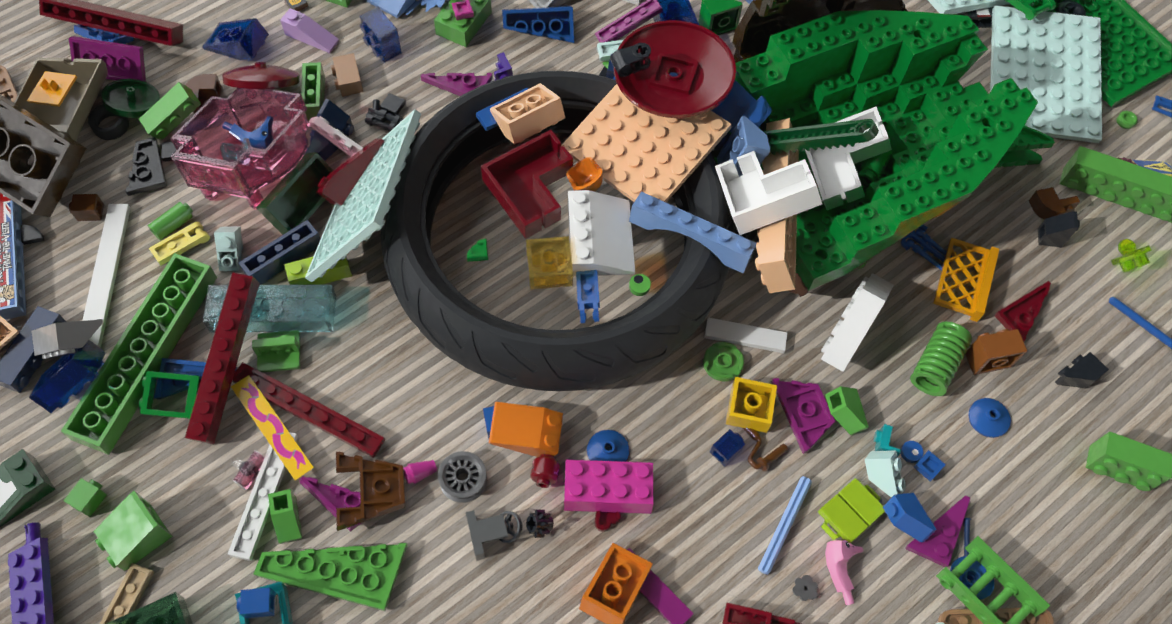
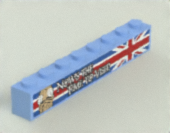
M0 193V316L7 320L26 315L23 243L21 242L22 214L20 205Z

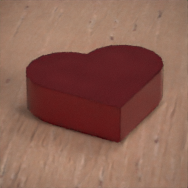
M596 511L594 522L596 529L601 532L609 530L611 525H615L620 521L621 513Z

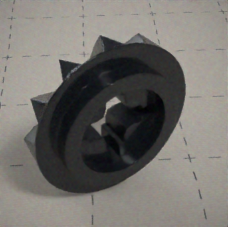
M1071 0L1061 2L1056 11L1057 13L1069 14L1073 10L1072 15L1085 16L1086 14L1082 5Z

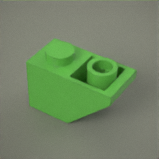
M840 386L825 394L831 415L850 435L869 428L857 389Z
M287 489L268 494L270 515L279 544L302 539L297 498L293 491Z

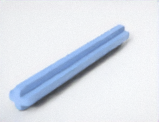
M805 476L800 478L758 567V570L763 574L768 575L771 572L811 486V479Z

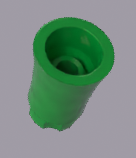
M892 150L861 162L858 169V177L862 185H869L878 179L885 164L892 156Z

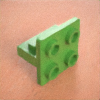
M299 330L260 333L257 335L256 340H252V349L257 355V370L271 372L300 368Z

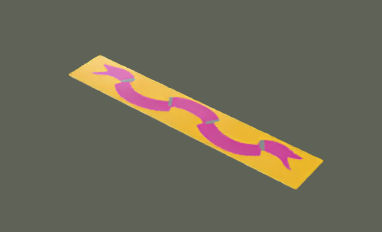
M248 375L231 386L293 479L297 480L314 467L252 378Z

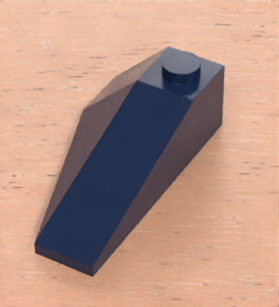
M325 99L317 117H323L329 122V125L340 130L348 137L354 130L350 116L331 100ZM311 130L310 146L305 147L302 157L306 153L317 152L326 161L338 147L318 131Z

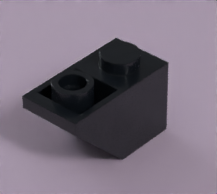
M1072 211L1046 218L1037 228L1038 245L1062 248L1080 227L1077 212Z
M1091 352L1084 357L1080 354L1071 362L1073 364L1071 368L1067 365L1058 373L1060 377L1055 383L1062 386L1087 389L1109 369Z

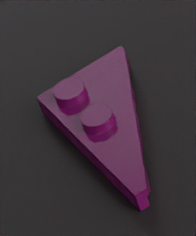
M435 73L422 74L420 77L421 81L462 96L479 86L490 83L493 79V74L487 73V76H475L474 73H447V76H436Z
M302 476L299 478L300 484L335 517L336 508L361 506L360 492H352L347 488L334 484L328 486L318 483V479ZM360 524L354 525L347 529L351 532Z
M965 495L933 523L937 530L925 542L921 543L914 539L905 549L943 567L949 566L970 497Z

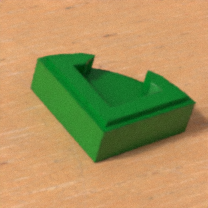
M487 238L477 241L468 250L467 262L488 260Z

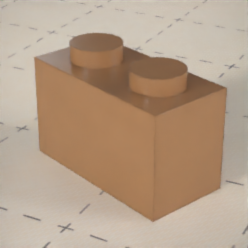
M354 53L332 57L334 65H331L333 76H337V79H334L336 90L341 91L342 97L362 93L363 88Z

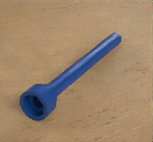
M1116 297L1109 298L1111 305L1172 349V339Z

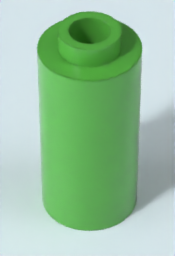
M178 202L147 226L161 241L193 217L191 214L193 210L186 202L184 204Z

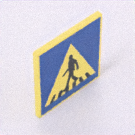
M1132 159L1129 161L1132 164L1172 177V166L1166 161Z

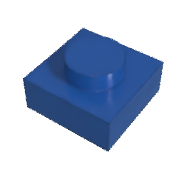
M928 450L915 464L914 468L929 481H932L946 464Z

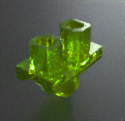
M1124 239L1118 244V251L1122 256L1111 260L1113 265L1119 263L1123 272H1127L1149 264L1150 261L1146 253L1152 250L1149 245L1136 249V244L1132 240Z

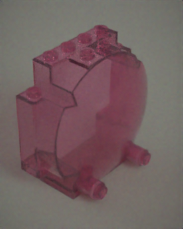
M237 88L228 98L212 96L170 138L176 148L171 158L187 186L200 189L206 199L214 200L219 196L218 193L246 198L251 208L257 210L256 207L264 200L259 188L273 183L289 173L301 161L307 150L308 139L306 131L310 127L305 114L307 107L301 94L271 89ZM268 116L273 117L272 131L274 140L266 149L248 147L231 135L230 131L224 129L222 125L225 121L233 125L235 123L244 130L253 132L264 123Z

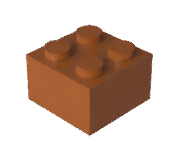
M1003 329L995 334L987 332L979 335L978 339L970 345L965 356L973 375L1011 368L1027 352V349L1018 329L1011 331Z

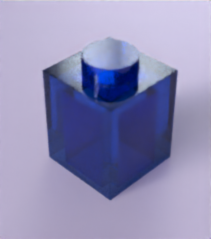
M729 429L712 445L710 453L726 467L743 450L745 443L740 434L734 433Z

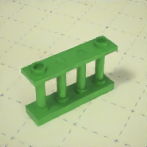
M979 536L965 547L969 555L952 571L945 567L936 575L941 585L950 590L983 624H1003L994 613L1011 596H1014L1022 604V607L1006 624H1020L1030 613L1036 617L1050 606ZM975 561H978L986 569V572L968 589L958 578ZM995 578L1004 586V590L986 607L976 595Z

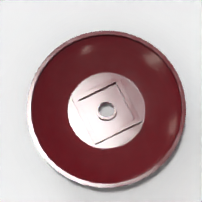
M666 20L644 25L629 34L618 48V50L638 43H646L651 47V55L649 56L651 63L648 69L633 73L627 77H620L614 68V76L620 91L631 103L657 116L688 118L704 114L721 104L729 95L734 85L736 64L727 44L709 29L691 22ZM674 72L677 73L678 76L674 77L669 74Z

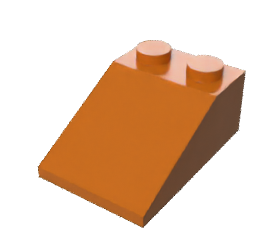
M495 402L489 444L539 457L541 454L555 456L559 451L563 413L544 407Z
M612 543L582 597L579 610L605 624H624L653 563Z

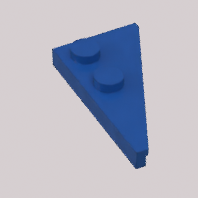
M162 358L159 372L202 377L206 362ZM158 378L154 398L163 399L188 390L189 381Z

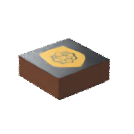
M284 0L289 9L300 11L308 7L306 0Z

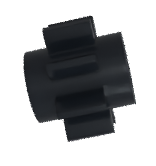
M544 509L535 510V513H530L526 520L527 530L529 534H534L535 538H544L545 535L550 534L554 526L551 514L545 513Z

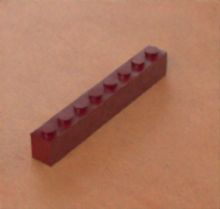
M39 0L41 16L168 46H174L183 42V24L81 0Z
M232 272L185 434L186 439L215 444L260 284L253 276Z

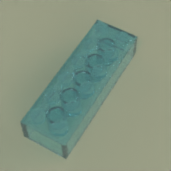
M229 285L208 286L203 323L210 333H215ZM259 285L246 332H280L299 330V332H333L336 293L333 286Z

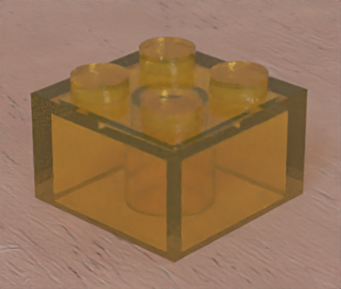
M569 236L526 240L530 290L573 286Z

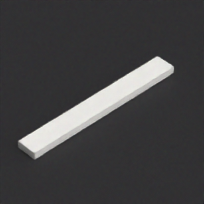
M108 204L82 320L102 319L103 324L81 348H101L131 208L129 204Z

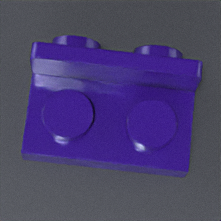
M504 52L497 54L498 62L496 63L497 71L494 72L495 80L513 76L512 67Z

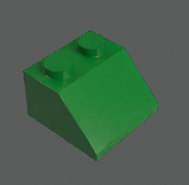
M702 0L698 25L709 29L716 35L736 30L743 4L736 0Z

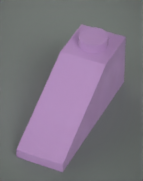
M291 8L280 20L285 35L325 52L331 53L339 42L337 37L307 15Z

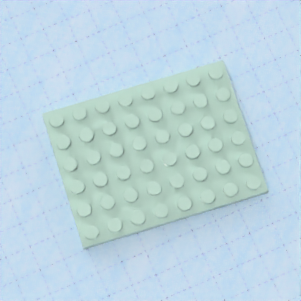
M994 6L992 9L990 92L995 84L1012 78L1020 89L1027 87L1038 101L1024 126L1038 130L1052 138L1100 143L1102 140L1100 18L1045 11L1037 15L1036 18L1027 20L1023 12L1013 7Z
M416 109L382 138L384 140L383 144L342 206L334 205L305 276L310 282H313L318 277H323L329 268H334L340 259L344 260L351 250H356L363 240L367 241L375 230L379 231L385 223V220H383L384 216L390 209L389 202L396 193L394 188L401 179L399 174L406 165V162H404L405 158L409 155L411 151L409 147L416 137L414 133L420 126L419 119L421 113Z

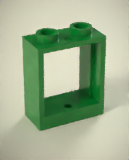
M147 371L146 376L142 380L144 392L143 397L139 400L140 414L190 419L202 377ZM157 378L189 381L185 413L152 410Z

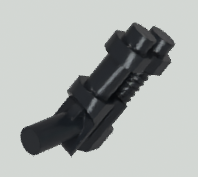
M374 99L372 108H368L365 123L384 129L389 133L403 120V117L398 114L396 116L390 114L386 109L380 110V101Z

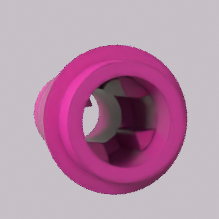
M434 460L408 463L406 467H403V472L408 484H416L437 472Z

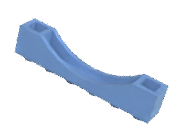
M644 192L639 194L632 205L629 222L646 230H669L689 236L710 249L724 265L744 274L756 248L755 242Z

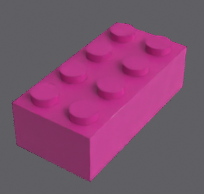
M566 460L564 511L651 514L653 508V463Z

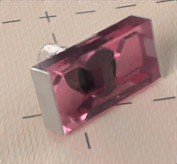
M254 450L245 462L233 459L232 466L240 470L233 481L242 489L247 490L258 475L265 457L260 452Z

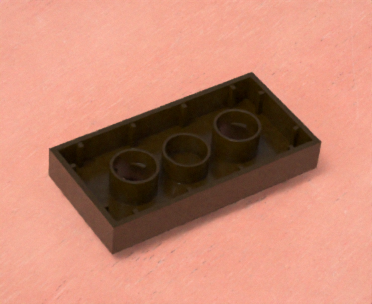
M0 94V193L34 215L51 217L87 148ZM32 154L34 155L33 166L28 164L29 158Z

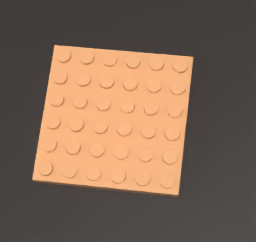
M616 84L561 146L564 145L577 162L587 157L593 158L603 170V180L633 202H635L641 192H644L667 203L731 129V123L711 110L688 118H667L648 113L631 103Z

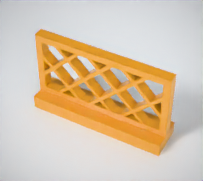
M951 237L933 304L969 315L970 320L978 322L985 313L999 248L992 246L989 250ZM953 245L961 247L964 252L957 255ZM971 253L983 254L982 259L976 261ZM967 256L971 263L964 265L960 258ZM955 260L960 268L952 270L949 262ZM974 266L978 275L972 277L967 269ZM963 271L967 279L960 281L956 273ZM951 276L956 284L948 286L945 278ZM969 282L974 287V291L970 293L963 286ZM957 287L963 293V296L958 298L952 292V289ZM947 292L952 300L948 302L941 300L940 295ZM966 298L970 304V309L963 307L959 301Z

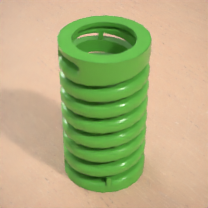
M953 322L939 323L910 376L912 384L926 394L932 396L945 395L972 342L971 333L963 326Z

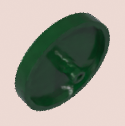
M136 79L113 81L107 84L101 93L103 106L109 112L126 118H140L160 100V94L153 85Z

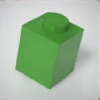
M81 478L64 499V502L91 517L107 494L101 490L103 486L93 479L87 482Z

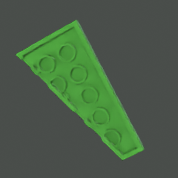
M398 543V545L382 544L368 547H335L321 550L305 549V551L262 552L254 575L275 582L282 581L286 585L386 611L407 543Z

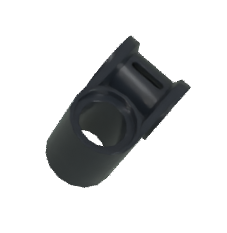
M638 43L615 51L611 55L610 60L620 77H627L633 73L648 69L651 63L649 58L651 47L646 43Z

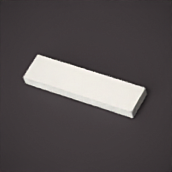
M708 317L704 338L784 353L787 332Z

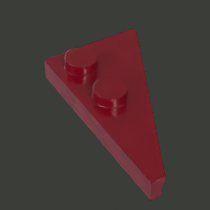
M1050 281L1037 287L994 315L1009 331L1018 329L1023 342L1026 340L1034 319L1043 305L1042 302L1050 290Z

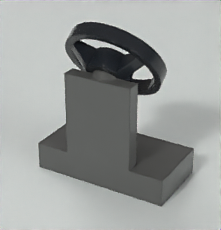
M474 510L466 512L476 561L485 559L482 543L497 539L504 543H512L521 534L522 521L515 512L505 511L498 516L478 521L476 520ZM512 515L516 518L518 524L516 533L513 530ZM508 534L513 536V538L510 540L503 539L505 537H508Z

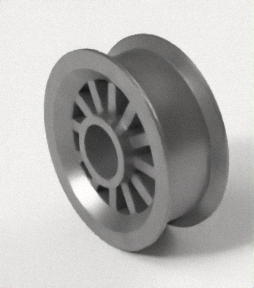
M460 451L444 459L439 467L438 480L441 490L446 497L455 502L465 503L475 500L483 493L487 484V473L483 461L477 455L471 452ZM462 473L469 475L463 481L458 480L457 477Z

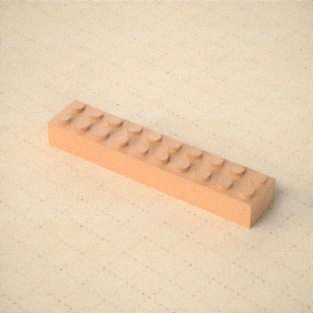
M790 118L766 124V131L793 128ZM797 149L795 153L791 150L789 153L783 151L782 154L776 151L775 155L769 153L762 161L763 174L766 175L799 162V150ZM797 214L757 229L759 242L756 243L758 258L755 259L757 271H761L762 284L767 286L769 293L795 290Z

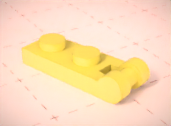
M194 222L150 247L149 250L160 266L170 261L174 253L181 255L200 243L208 242L210 236L206 231H203V226L200 222Z

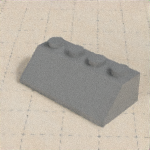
M103 320L54 323L32 330L34 355H42V359H48L75 353V349L83 347L103 324Z

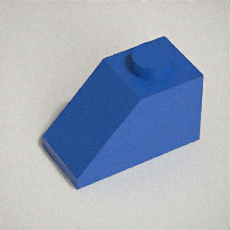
M914 493L894 494L883 506L893 526L921 543L925 542L937 530Z

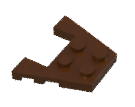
M336 452V473L360 472L361 503L360 507L336 508L337 531L405 508L403 465L375 460L374 462L365 460L362 456L355 455L351 457L344 455V452Z

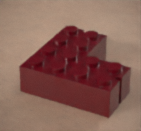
M552 130L481 166L482 180L525 239L542 231V226L547 228L561 220V206L546 186L566 176L567 171L573 166V157L564 145L561 146L560 140Z

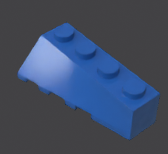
M572 6L502 9L503 29L574 43Z

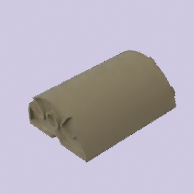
M37 58L14 103L76 141L107 78L108 70L106 63L102 59L80 58L72 61L68 58ZM45 71L77 76L76 81L60 107L29 103L27 101Z

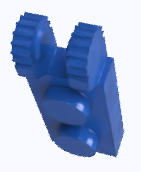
M597 270L577 271L578 310H580V322L586 323L585 309H593L594 322H599L598 308H600Z

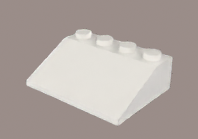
M590 190L568 191L572 276H576L577 271L597 270L598 276L635 274L631 222H629V200Z

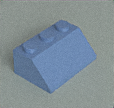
M742 116L717 156L718 165L733 159L740 177L743 174L737 157L754 151L761 166L762 161L769 155L771 149L767 135L747 117Z

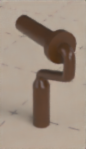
M743 428L753 440L757 441L748 456V462L754 469L767 471L769 464L788 451V447L782 444L766 457H759L755 462L753 457L762 444V439L756 430Z

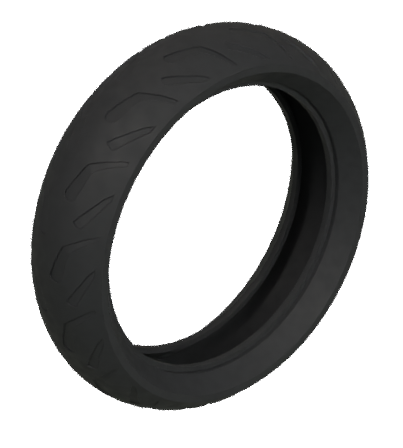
M575 71L523 73L492 81L463 94L438 111L415 134L416 137L409 147L411 151L404 161L406 165L399 174L401 179L394 188L396 193L389 202L390 209L384 216L383 220H385V223L381 228V246L386 272L402 308L420 332L449 358L477 374L503 384L539 391H577L616 383L659 363L692 336L713 308L725 283L729 267L724 265L703 244L684 235L682 258L673 274L654 296L621 317L595 326L578 329L549 330L518 325L484 311L463 296L446 278L431 251V230L437 206L452 180L475 158L502 143L510 141L504 136L499 126L486 131L476 117V112L525 88L530 89L541 83L561 98L565 119L543 129L538 134H543L549 130H552L553 133L572 134L617 84L616 80L608 77ZM710 152L672 197L677 208L734 233L733 217L715 168L718 164Z

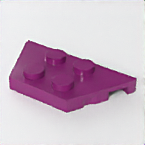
M774 378L771 383L777 385V397L799 447L804 454L834 424V417L830 413L828 404L818 384H804L793 380L785 382L779 381V378Z

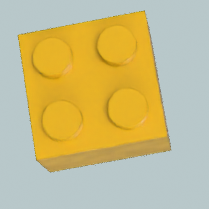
M735 377L731 387L725 424L741 428H751L767 433L772 424L777 385Z

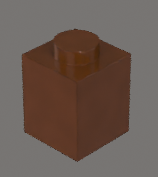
M73 194L72 201L69 203V211L77 221L102 220L104 203L97 194Z

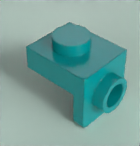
M884 424L880 430L875 432L873 442H876L874 451H896L898 457L901 449L889 446L893 426Z

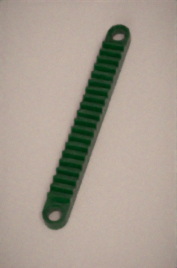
M862 119L763 132L768 137L771 147L770 153L775 155L776 151L782 154L783 151L789 153L790 150L795 153L797 149L803 152L804 149L810 151L811 148L817 150L818 147L824 150L825 147L832 149L833 146L839 148L842 145L845 148L848 144L854 147L855 143L868 142L874 139L879 129L874 120ZM712 150L711 153L715 158L720 151Z

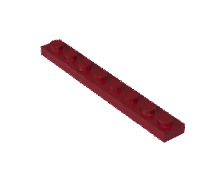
M244 362L241 363L234 373L233 383L236 384L249 375L268 402L372 458L375 457L385 441L383 436Z

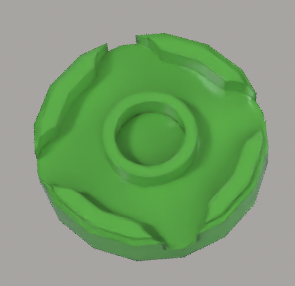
M717 342L706 350L703 365L707 374L713 379L721 382L731 381L742 372L744 357L735 345L728 342Z

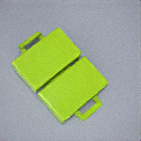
M854 478L819 509L818 513L825 520L821 528L832 540L841 537L851 544L885 512L883 505L879 502L881 497L868 484L863 486L857 478ZM827 524H829V525L837 532V534H835V533L827 526Z

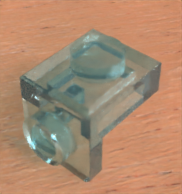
M244 138L241 145L222 142L220 146L224 162L246 165L254 152L249 138Z

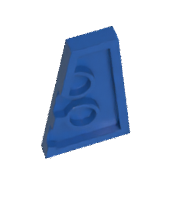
M74 25V33L84 38L120 44L134 41V37L84 25Z

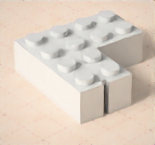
M877 107L837 121L872 119L879 129L874 139L868 142L855 143L854 147L848 144L845 148L840 145L839 148L835 146L832 149L825 147L824 150L819 147L817 150L811 148L810 151H807L805 149L826 210L844 205L843 201L845 200L849 203L865 197L854 164L892 150Z
M752 151L737 157L743 174L740 177L733 159L715 166L739 235L822 205L817 185L805 160L764 175L756 154Z
M873 273L869 278L865 276L841 316L845 318L844 321L840 319L831 334L834 338L830 336L823 346L821 352L824 355L821 360L842 372L845 370L894 286L893 284Z

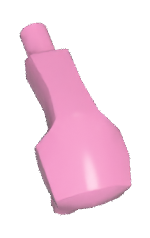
M832 540L827 542L825 552L828 570L837 592H842L845 604H854L851 592L854 586L847 572V562L852 556L862 553L864 551L863 547L854 546L846 540Z

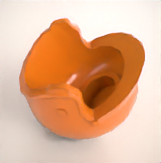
M591 157L582 159L566 173L574 191L590 190L596 192L603 182V170Z

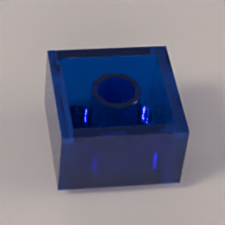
M379 7L360 15V28L364 33L363 40L367 46L372 48L377 58L380 57L383 62H386L402 53L398 30Z

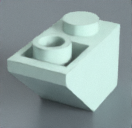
M241 226L220 227L214 232L219 271H239V262L241 261L243 248Z
M871 451L865 458L868 479L890 497L894 494H902L905 491L906 484L904 478H901L902 463L901 459L897 457V452Z

